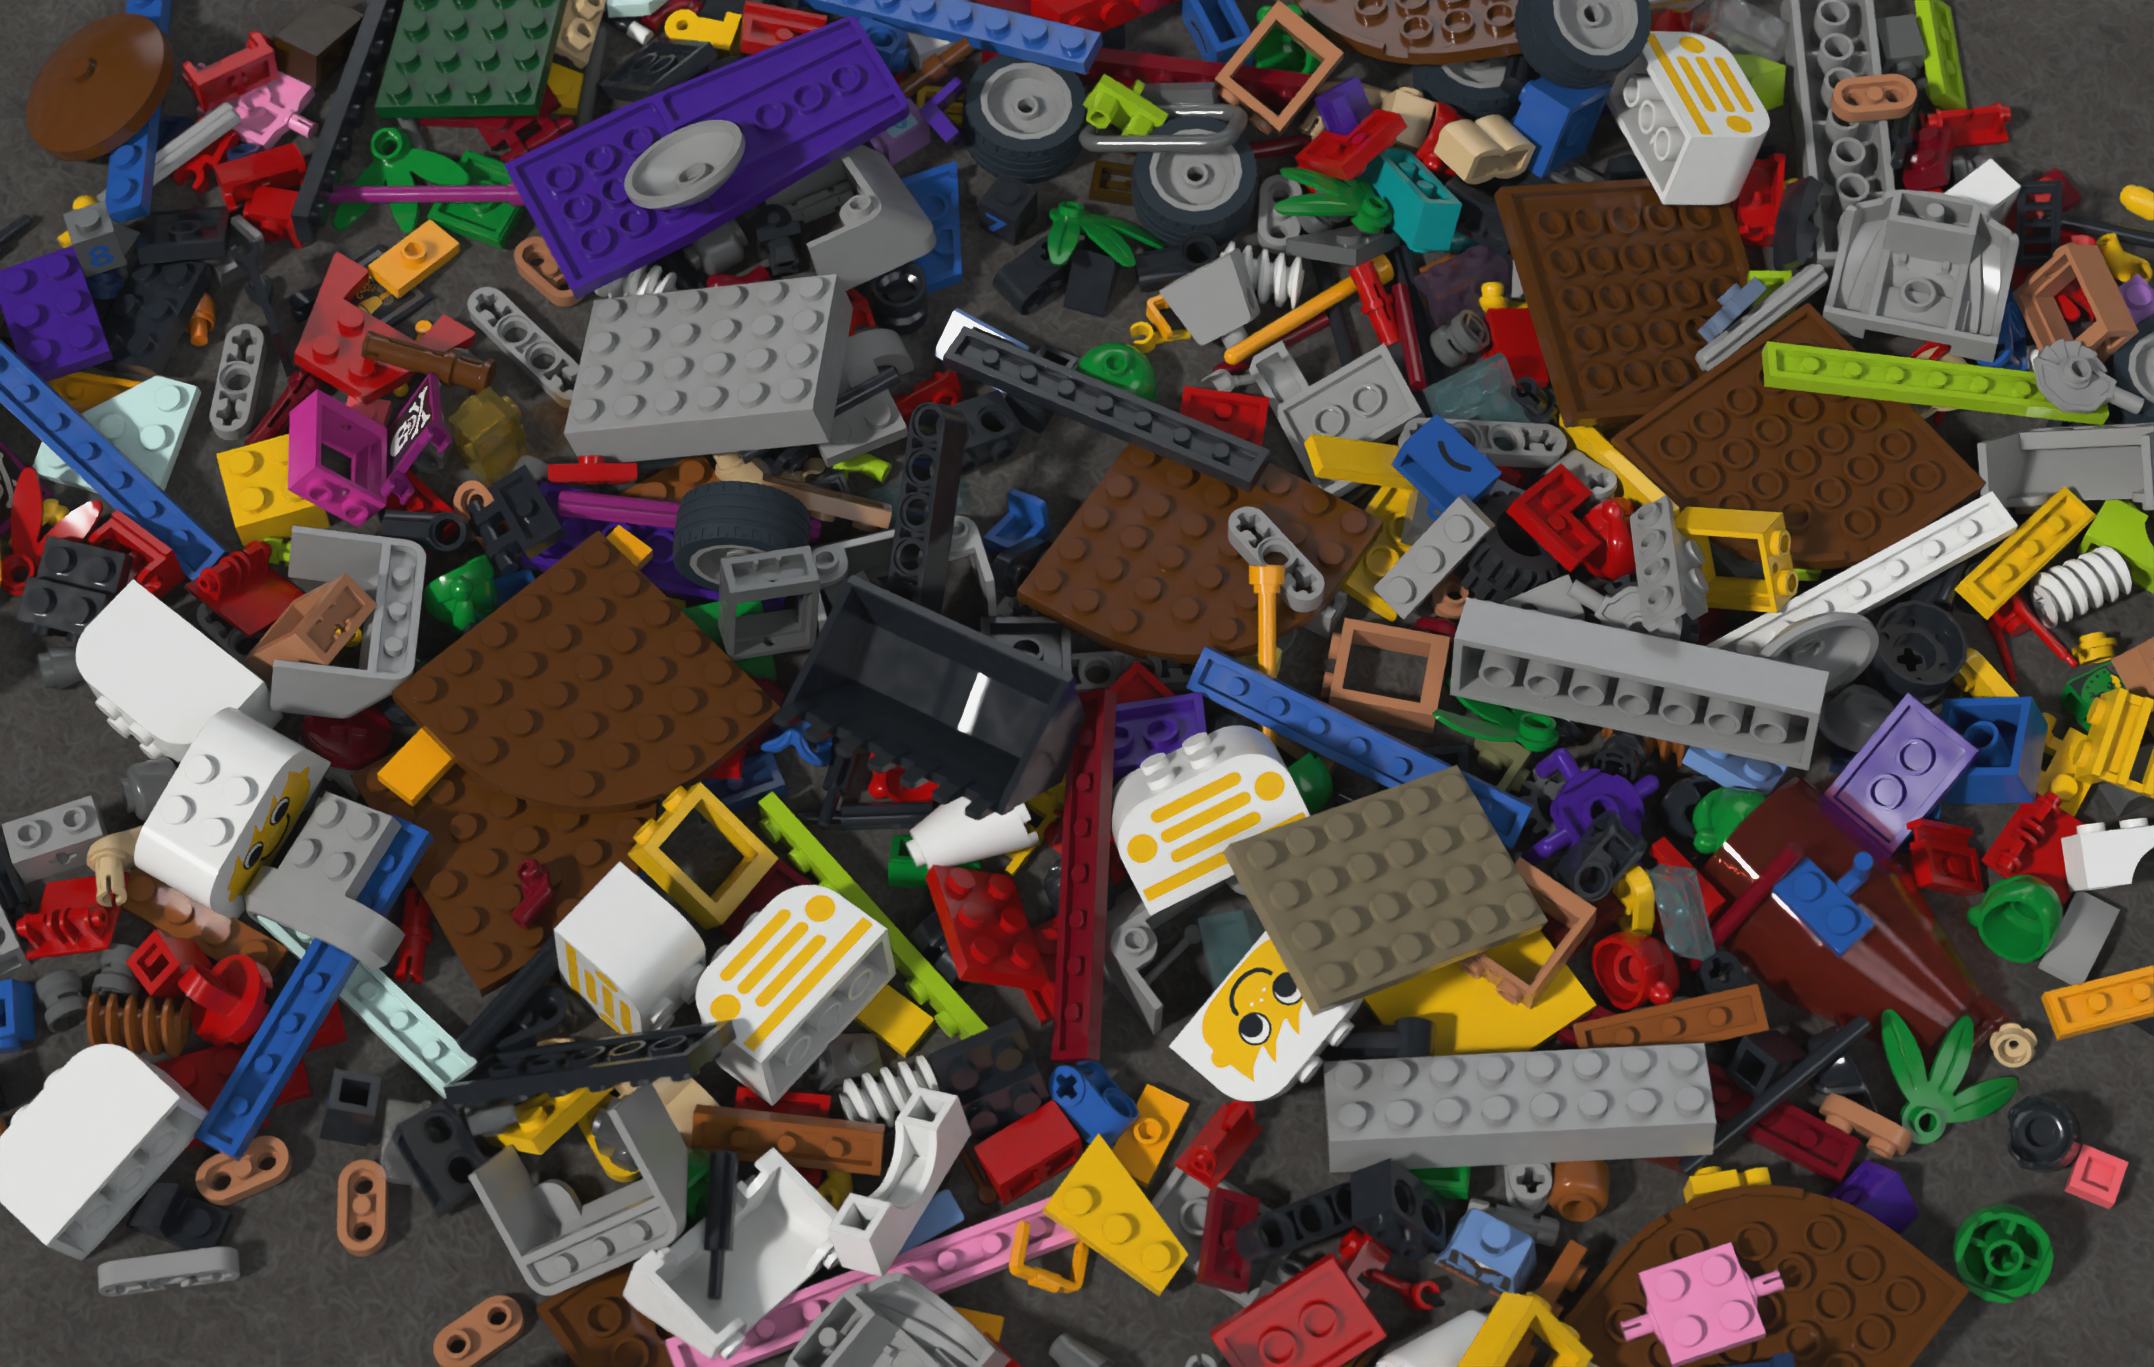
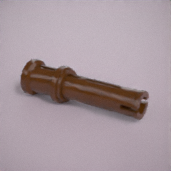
M374 331L367 332L362 345V358L388 363L389 365L426 375L431 371L438 375L439 382L443 386L451 388L453 385L475 390L478 396L484 398L489 395L496 376V360L487 359L484 362L462 356L461 350L457 349L448 350L447 352L437 351L418 344L387 337Z

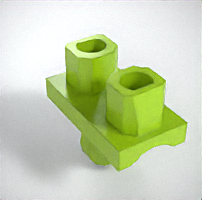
M1106 74L1101 77L1098 84L1083 103V106L1088 108L1087 122L1098 129H1106L1111 123L1123 130L1121 135H1149L1155 128L1164 124L1168 113L1140 95L1145 86V83L1137 79L1131 88H1128Z

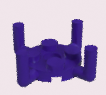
M1566 748L1556 749L1536 765L1535 771L1540 778L1547 779L1560 770L1567 782L1559 789L1555 800L1550 806V814L1554 820L1556 831L1541 839L1521 855L1522 859L1534 867L1566 846L1571 850L1586 833L1593 821L1590 814L1592 804L1601 806L1605 811H1616L1621 817L1620 822L1633 835L1642 834V832L1640 833L1641 820L1645 818L1642 800L1659 788L1660 783L1656 776L1646 775L1631 784L1618 774L1612 776L1600 772L1602 769L1582 771ZM1638 861L1636 864H1638L1642 869H1644L1641 862Z

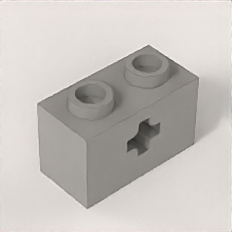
M92 795L1 824L12 864L24 884L87 864V853L91 845L108 835L103 815Z

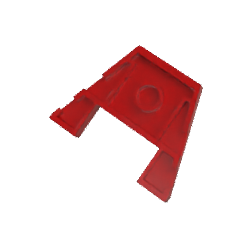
M337 252L332 258L296 348L295 364L367 406L411 381L412 375L417 373L389 365L388 363L362 358V345L368 331H374L387 337L442 352L452 350L454 347L467 349L475 341L476 332L443 314L427 333L416 342L351 304L349 301L369 281V270Z

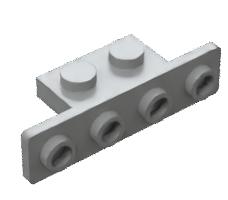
M1663 496L1653 503L1644 504L1630 516L1642 622L1648 632H1652L1684 613H1687L1692 620L1707 613L1705 593L1709 591V586L1702 573L1701 564L1705 563L1704 555L1693 539L1687 541L1676 528L1672 501L1667 496Z

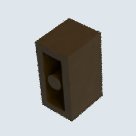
M317 0L310 7L304 8L295 20L288 26L281 28L274 37L273 49L275 50L277 70L317 89L347 62L364 14L334 0Z

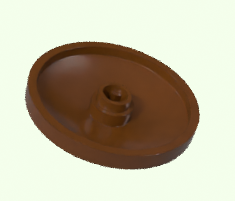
M120 13L98 19L70 36L44 64L30 91L26 109V120L32 138L53 157L71 162L85 161L102 156L129 140L152 117L162 102L171 82L174 68V53L171 42L166 34L151 20L142 15Z

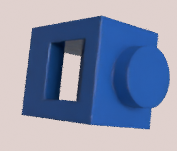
M15 979L0 981V1054L19 1052L22 1050V1042L35 1039L33 996L36 995L33 989L34 985Z

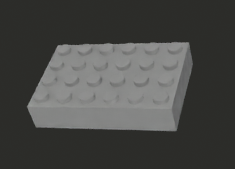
M829 274L594 300L564 430V435L577 457L601 455L605 456V463H623L738 452L741 450L748 451L829 443L853 306L838 275Z

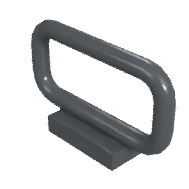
M1216 82L1145 83L1140 95L1168 113L1164 123L1178 117H1189L1191 115L1208 116L1212 119L1216 118L1218 121H1229L1224 130L1214 134L1099 136L1098 134L1101 129L1087 122L1083 129H1081L1079 142L1086 150L1099 153L1217 151L1234 144L1239 139L1247 125L1248 115L1241 107L1236 105L1219 104Z

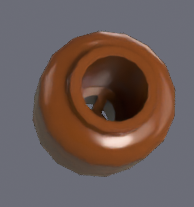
M1604 1160L1551 1162L1552 1187L1547 1195V1200L1554 1211L1565 1219L1574 1222L1587 1221L1604 1211L1609 1202L1610 1182L1609 1167Z

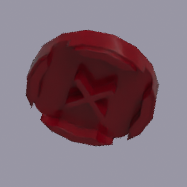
M371 706L352 717L344 719L305 715L301 739L305 748L330 761L331 764L329 766L352 771L361 770L387 756L390 753L393 734L390 731L391 724L389 719L376 707Z

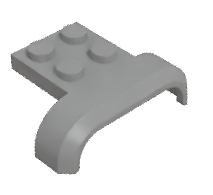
M868 327L854 331L855 335L848 336L838 395L879 374L877 366L892 365L895 367L898 375L914 370L913 362L898 333L889 329ZM887 389L834 417L830 442L816 444L828 468L908 436V431Z
M1282 340L1255 355L1249 368L1251 376L1265 397L1270 398L1269 404L1311 483L1338 498L1361 486L1362 483L1316 477L1304 445L1311 433L1384 443L1401 433L1409 420L1420 417L1426 418L1384 343L1311 386Z
M326 791L279 868L276 869L263 865L257 872L243 895L247 914L258 924H260L257 918L259 915L328 943L351 955L372 971L387 965L406 934L377 912L357 902L356 899L402 825L393 816Z

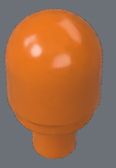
M204 293L185 328V331L190 334L191 343L195 346H204L208 343V332L213 330L216 323L215 304L207 293Z

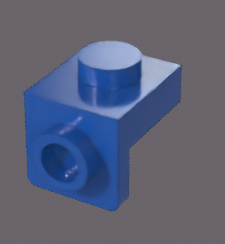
M1012 488L1007 493L1009 513L983 537L985 550L998 555L1005 549L1029 537H1038L1046 540L1051 535L1047 504L1044 500L1035 495Z

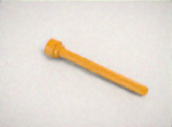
M1381 254L1371 259L1374 262L1382 285L1391 281L1394 277V272L1388 258ZM1351 276L1227 349L1224 353L1225 361L1230 365L1239 363L1357 292Z
M1249 565V584H1253V593H1258V670L1276 678V593H1281V584H1285V565ZM1258 723L1259 731L1265 734L1277 748V732Z

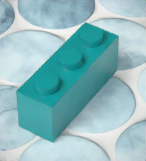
M1389 148L1380 152L1367 164L1363 177L1370 183L1374 195L1387 203L1388 209L1392 214L1389 228L1395 231L1406 242L1407 247L1415 252L1427 254L1432 250H1449L1462 203L1408 148Z

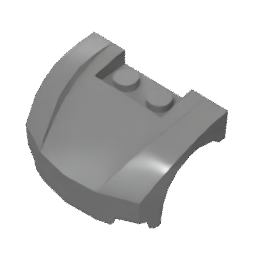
M1892 190L1883 193L1882 198L1859 202L1856 205L1852 203L1846 208L1844 213L1840 242L1823 310V318L1842 335L1863 338L1865 329L1952 345L1950 355L1993 363L2019 247L2018 235L2016 233L2012 234L2010 229L1991 218L1989 209L1977 203L1940 192Z
M894 1272V1274L888 1273L867 1284L857 1283L844 1291L810 1324L789 1356L785 1367H1005L1011 1359L979 1329L930 1289L905 1273Z

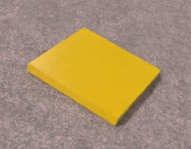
M1541 930L1481 953L1529 985L1555 949ZM1457 962L1363 998L1364 1003L1380 1025H1394V1021L1403 1017H1419L1436 1023L1434 1056L1535 1051L1555 1038L1560 1031L1571 1027L1589 1015L1597 1007V1004L1566 963L1531 1010L1522 1003L1516 1006L1507 1002L1496 992L1495 988L1497 986L1482 976L1480 979L1469 976L1457 965Z

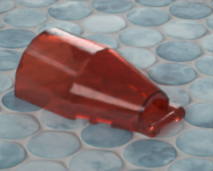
M1803 776L1792 778L1764 800L1727 838L1700 872L1726 900L1705 932L1707 933L1789 842H1795L1801 846L1804 855L1787 874L1808 857L1834 884L1852 869L1854 858L1858 853L1867 852L1873 858L1870 877L1849 898L1875 923L1874 928L1840 959L1772 893L1773 889L1721 946L1734 955L1742 965L1785 1002L1808 1009L1823 1016L1824 1020L1835 1024L1834 1014H1837L1842 1026H1845L1856 1016L1862 1014L1872 1026V1029L1864 1035L1865 1039L1882 1047L1884 1045L1881 1032V1015L1887 1009L1895 1011L1914 1036L1920 1049L1925 1069L1929 1073L1938 1053L1935 1047L1946 1037L1954 1023L1962 1016L1971 1012L1980 1020L1973 1027L1974 1036L1971 1056L1995 1031L2000 1030L2001 1025L2010 1022L2007 1014L1981 990L1922 889L1917 887L1916 879L1909 867Z

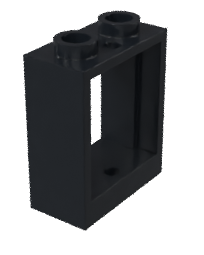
M1528 169L1522 173L1523 179H1520L1518 176L1508 179L1493 177L1479 184H1468L1456 174L1445 184V187L1462 203L1455 231L1506 258L1511 253L1496 201L1477 190L1482 189L1494 196L1501 187L1557 183L1546 177L1540 178Z

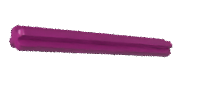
M563 490L558 496L557 511L563 517L675 528L680 502ZM810 517L811 532L809 542L811 543L818 542L821 533V520Z

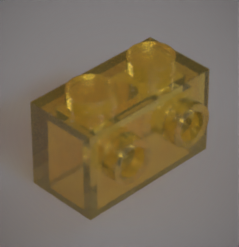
M489 386L478 395H472L462 403L460 409L449 417V422L460 460L483 482L492 484L515 466L521 456L528 455L524 441L527 435L520 425L519 417L521 412L507 395L500 397Z

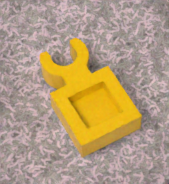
M1711 1166L1699 1169L1693 1176H1690L1683 1191L1686 1203H1688L1691 1199L1719 1190L1772 1184L1768 1167L1754 1168L1737 1173L1736 1169L1722 1171L1721 1167Z

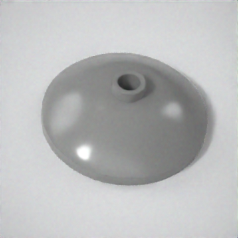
M726 120L702 121L678 129L654 143L636 159L625 177V191L634 204L653 210L681 208L703 201L715 193L736 170L745 150V138L736 124Z
M1841 611L1827 612L1809 616L1790 624L1780 631L1761 650L1758 656L1829 672L1825 691L1826 696L1844 688L1868 667L1877 652L1879 636L1872 622L1862 615Z

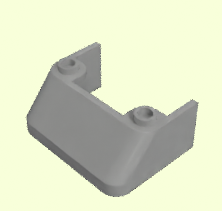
M862 144L765 200L766 206L769 204L782 206L787 203L792 204L797 199L825 189L845 179L850 183L857 195L850 198L840 209L839 214L844 227L806 243L817 276L837 274L845 291L926 255L935 247L937 242L931 221L885 156Z
M2154 422L2032 428L1977 443L1979 476L1986 482L1981 489V497L1993 491L2005 508L2015 507V514H2034L2063 486H2066L2081 501L2133 499V502L2142 503L2143 510H2154Z
M955 515L949 561L969 557L987 617H998L994 577L977 525L967 517ZM895 527L810 547L820 579L817 635H819L827 620L820 591L861 571H864L868 580L869 578L889 575ZM922 551L918 555L919 566L923 559Z
M300 526L292 527L288 577L329 582L347 573L374 600L377 606L364 621L358 669L274 659L269 711L340 719L349 718L391 696L394 689L413 675L426 565V553L419 544L407 539Z
M1235 875L1151 916L1134 885L1116 896L1115 906L1110 911H1107L1104 969L1153 1035L1161 1031L1163 1005L1138 972L1148 965L1156 955L1157 938L1153 930L1225 883L1233 891L1246 895Z
M652 1083L638 1087L608 1111L643 1179L582 1206L574 1190L561 1180L550 1179L535 1185L513 1144L505 1147L468 1176L524 1279L537 1293L546 1296L560 1293L640 1258L651 1249L656 1251L665 1247L684 1231L687 1206L688 1150Z

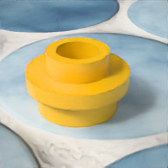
M2095 632L2079 637L2080 644L2072 648L2073 656H2078L2080 666H2085L2092 663L2107 662L2115 658L2114 648L2118 644L2116 638H2106L2105 632Z

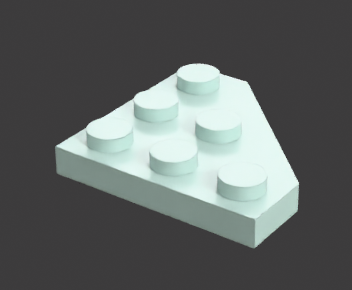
M156 375L82 413V415L165 491L201 391L197 386ZM44 442L41 443L32 466L37 471L39 478L97 493Z

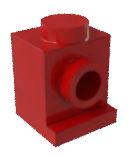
M257 185L252 201L248 200L245 203L243 218L252 226L257 227L265 240L279 242L282 238L292 241L294 248L302 249L304 241L297 240L291 218V212L299 191Z
M156 929L126 960L127 965L150 996L184 998L186 996L179 987L178 981L193 963L200 964L208 969L213 967V964L194 939L165 937L161 930Z

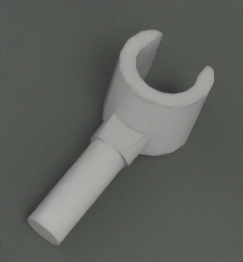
M1225 369L1216 370L1201 380V382L1211 381L1217 387V391L1231 392L1233 388L1256 383L1251 374L1231 375Z

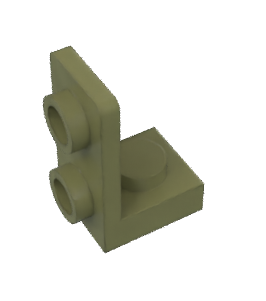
M1475 738L1472 755L1476 757L1477 763L1489 773L1499 774L1501 772L1504 774L1496 786L1497 788L1508 793L1513 791L1519 794L1523 782L1528 781L1532 774V771L1527 769L1531 751L1516 742H1493Z

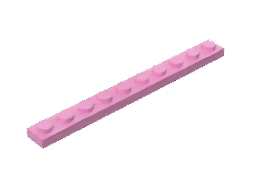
M1049 1197L912 1248L897 1256L886 1274H894V1272L905 1273L938 1295L1009 1268L1015 1229L1020 1220L1030 1223V1233L1024 1262L1081 1240L1042 1213L1043 1208L1051 1199ZM853 1270L793 1292L744 1335L747 1338L745 1344L727 1360L721 1355L711 1360L678 1337L665 1340L673 1367H745L791 1350L797 1346L810 1324L844 1291L857 1283L867 1284L880 1278V1276Z

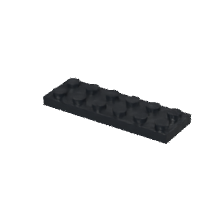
M732 1020L491 1052L443 1088L449 1105L468 1103L470 1108H478L491 1104L500 1098H508L510 1103L522 1102L534 1097L538 1093L548 1092L549 1097L556 1098L570 1094L577 1088L588 1087L590 1092H601L614 1087L617 1083L629 1082L631 1087H640L650 1084L661 1077L670 1076L673 1082H680L697 1076L702 1065L719 1058L722 1055L721 1050L737 1037Z

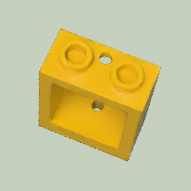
M1686 507L1675 518V526L1687 541L1693 539L1704 555L1705 563L1701 564L1702 573L1709 586V591L1705 593L1707 608L1778 613L1797 593L1798 575L1793 570L1790 554L1791 537L1785 527L1783 512ZM1708 536L1758 539L1765 580L1716 576Z
M701 782L686 789L679 786L662 803L666 811L659 819L655 821L651 818L635 833L633 839L637 844L627 855L705 930L722 925L779 858ZM693 808L744 856L742 861L711 897L700 889L659 849L660 845Z
M1503 1292L1457 1367H1504L1528 1327L1553 1350L1544 1367H1586L1593 1355L1579 1342L1581 1336L1575 1329L1558 1321L1550 1313L1552 1307L1545 1299L1531 1292H1527L1525 1295Z

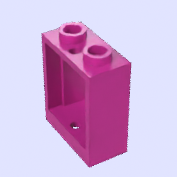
M317 389L290 412L288 490L359 528L387 505V497L380 493L381 486L387 480V428ZM321 443L351 459L350 480L321 465Z

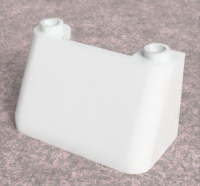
M774 1147L756 1161L754 1166L759 1170L757 1176L752 1175L745 1182L741 1180L737 1184L732 1252L725 1253L723 1289L720 1300H710L707 1297L711 1251L703 1250L706 1217L671 1247H662L658 1250L657 1254L651 1249L634 1263L623 1291V1297L637 1311L711 1360L718 1358L720 1355L725 1360L731 1358L747 1341L744 1335L819 1269L825 1266L828 1270H831L840 1262L827 1231L838 1212Z

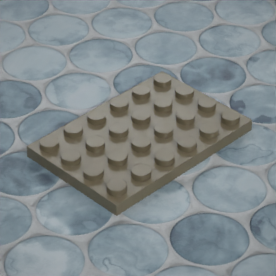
M1457 765L1231 843L1223 852L1313 1016L1537 932L1548 922Z

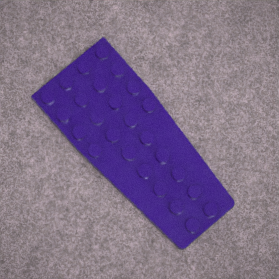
M848 16L619 108L505 163L504 166L575 299H578L693 243L903 121L909 116L910 110L905 95L856 17ZM708 120H726L740 128L745 138V150L742 159L728 180L707 199L690 206L667 210L643 208L630 200L624 188L627 172L644 151L663 137L688 125Z

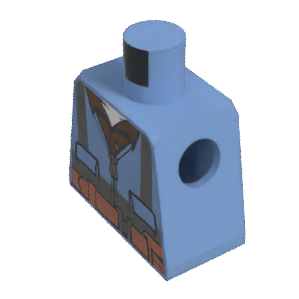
M1471 1208L1455 1223L1446 1240L1447 1248L1440 1251L1435 1261V1264L1499 1298L1503 1292L1522 1295L1537 1266L1535 1240L1477 1208Z

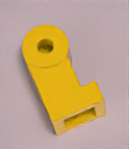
M681 9L672 13L665 23V31L668 38L710 42L719 55L713 61L729 56L744 55V53L739 52L743 17L740 14L727 12L722 22L699 18L693 11Z

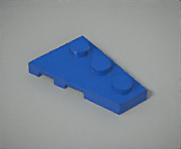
M957 161L901 178L904 185L931 221L937 238L935 247L929 253L911 261L922 268L926 276L927 294L962 283Z

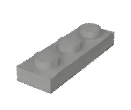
M1465 494L1458 496L1373 589L1403 620L1410 617L1496 525Z

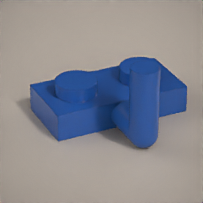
M1867 852L1858 853L1854 858L1852 869L1835 884L1806 857L1773 887L1772 893L1839 959L1874 928L1875 923L1849 898L1870 877L1873 858Z

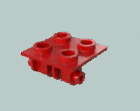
M257 540L250 542L243 552L234 551L229 556L222 558L219 564L213 568L207 567L203 569L200 577L184 586V589L248 638L273 625L293 600L305 594L268 566L270 556L272 555V548L266 541L260 542Z
M2036 792L2035 802L2021 804L1981 859V862L2004 878L2026 874L2044 880L2057 892L2063 907L2073 892L2069 893L2061 838L2076 835V826L2085 824L2061 809L2059 806L2062 800L2055 794L2046 792L2042 796Z
M124 872L125 890L130 877L129 872ZM96 876L47 882L38 914L34 912L26 913L16 923L18 935L26 937L29 941L25 958L30 960L109 950L122 904L117 906L115 893H112V890V907L98 904L96 899Z

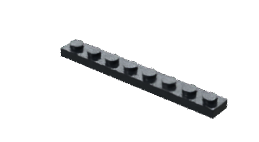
M369 0L291 212L296 237L299 241L314 243L319 227H325L329 215L328 202L331 194H336L339 190L341 182L340 169L343 161H348L351 157L353 148L352 136L355 128H360L363 124L364 103L366 97L372 96L374 93L378 64H383L386 60L388 51L387 39L390 32H395L399 22L398 8L401 0Z
M963 326L942 356L944 367L1249 493L1271 461L1269 449L966 326Z

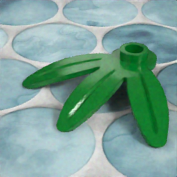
M382 128L373 135L370 143V152L374 162L366 168L352 186H385L386 182L387 186H416L411 175L412 173L438 186L467 185L470 175L459 164L443 155L412 148L409 136L401 129ZM393 144H398L397 149L392 154L387 155L388 148ZM340 203L333 218V228L338 231L346 229L358 220L373 203ZM390 203L394 218L404 233H411L417 225L419 203Z
M1289 167L1280 169L1284 177L1326 193L1302 194L1284 199L1274 205L1275 210L1281 215L1350 216L1355 226L1371 234L1379 233L1392 220V214L1388 209L1387 203L1374 195L1373 188L1362 175L1350 181L1342 179L1339 181L1329 175L1313 170Z
M1060 202L1059 207L1050 210L1049 217L1053 220V225L1048 234V254L1050 262L1057 266L1065 265L1078 244L1079 235L1083 233L1125 267H1134L1136 261L1130 247L1116 232L1136 239L1155 249L1168 247L1164 242L1154 237L1142 227L1119 218L1091 214L1084 210L1083 204L1077 202Z
M1451 676L1446 679L1449 687H1451ZM1456 696L1469 711L1483 721L1441 709L1432 712V715L1437 720L1464 735L1493 742L1518 741L1521 743V746L1533 752L1545 751L1547 748L1555 746L1559 739L1556 721L1552 717L1509 707L1511 711L1509 712L1500 705Z
M1891 1009L1883 1011L1881 1015V1032L1885 1053L1893 1076L1903 1096L1908 1101L1900 1111L1899 1122L1900 1126L1913 1135V1142L1918 1144L1932 1143L1942 1135L1946 1123L1966 1122L1987 1116L2001 1108L2016 1093L2019 1085L2015 1077H1998L1978 1082L1953 1095L1964 1077L1972 1053L1974 1033L1973 1022L1969 1016L1965 1015L1959 1018L1947 1033L1936 1055L1927 1081L1920 1049L1909 1028L1895 1011ZM1929 1113L1930 1122L1925 1129H1921L1919 1127V1120L1922 1115Z

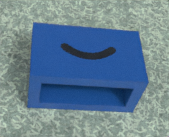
M1183 0L1182 20L1203 60L1228 63L1251 34L1235 1ZM1253 53L1245 61L1243 66L1252 67Z
M1435 414L1403 443L1391 464L1442 512L1462 494H1465L1475 504L1481 497L1489 494L1502 473L1494 466L1492 460L1487 455L1480 453L1462 437L1460 431L1454 425L1447 423L1438 414Z

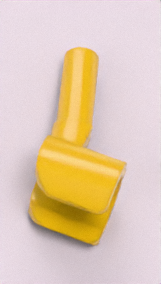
M1137 322L1130 327L1132 337L1148 336L1144 340L1133 342L1134 347L1142 353L1152 351L1156 344L1191 339V334L1187 329L1172 330V338L1164 340L1158 331L1154 332L1152 326L1146 322Z

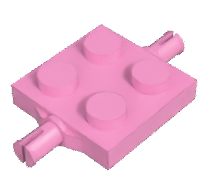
M199 63L198 68L195 67V69L200 70L206 67V65ZM278 71V79L228 101L241 118L240 123L232 129L241 137L240 141L259 144L261 152L272 149L281 136L291 129L307 139H313V134H317L318 124L301 116V112L315 96L313 87ZM199 105L196 109L198 117H205L217 107L204 112Z
M1730 1242L1640 1272L1639 1279L1647 1298V1314L1624 1322L1621 1321L1620 1325L1627 1342L1654 1332L1655 1336L1665 1346L1672 1367H1678L1765 1338L1766 1332L1757 1311V1298L1784 1290V1285L1778 1270L1750 1279L1747 1273L1740 1267Z

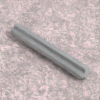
M222 103L156 152L153 186L240 123V115L230 103ZM106 189L96 196L99 202L105 201Z
M1809 264L1698 351L1695 360L1699 364V368L1703 372L1711 370L1763 334L1828 282L1825 268L1821 264Z

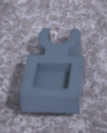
M1756 277L1751 279L1743 288L1735 283L1717 300L1723 307L1698 332L1710 343L1767 288Z

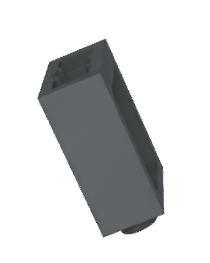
M810 545L720 558L718 628L725 654L732 660L812 649L816 641L820 579ZM796 595L795 608L736 617V606L739 603ZM772 642L774 645L766 646L764 643Z

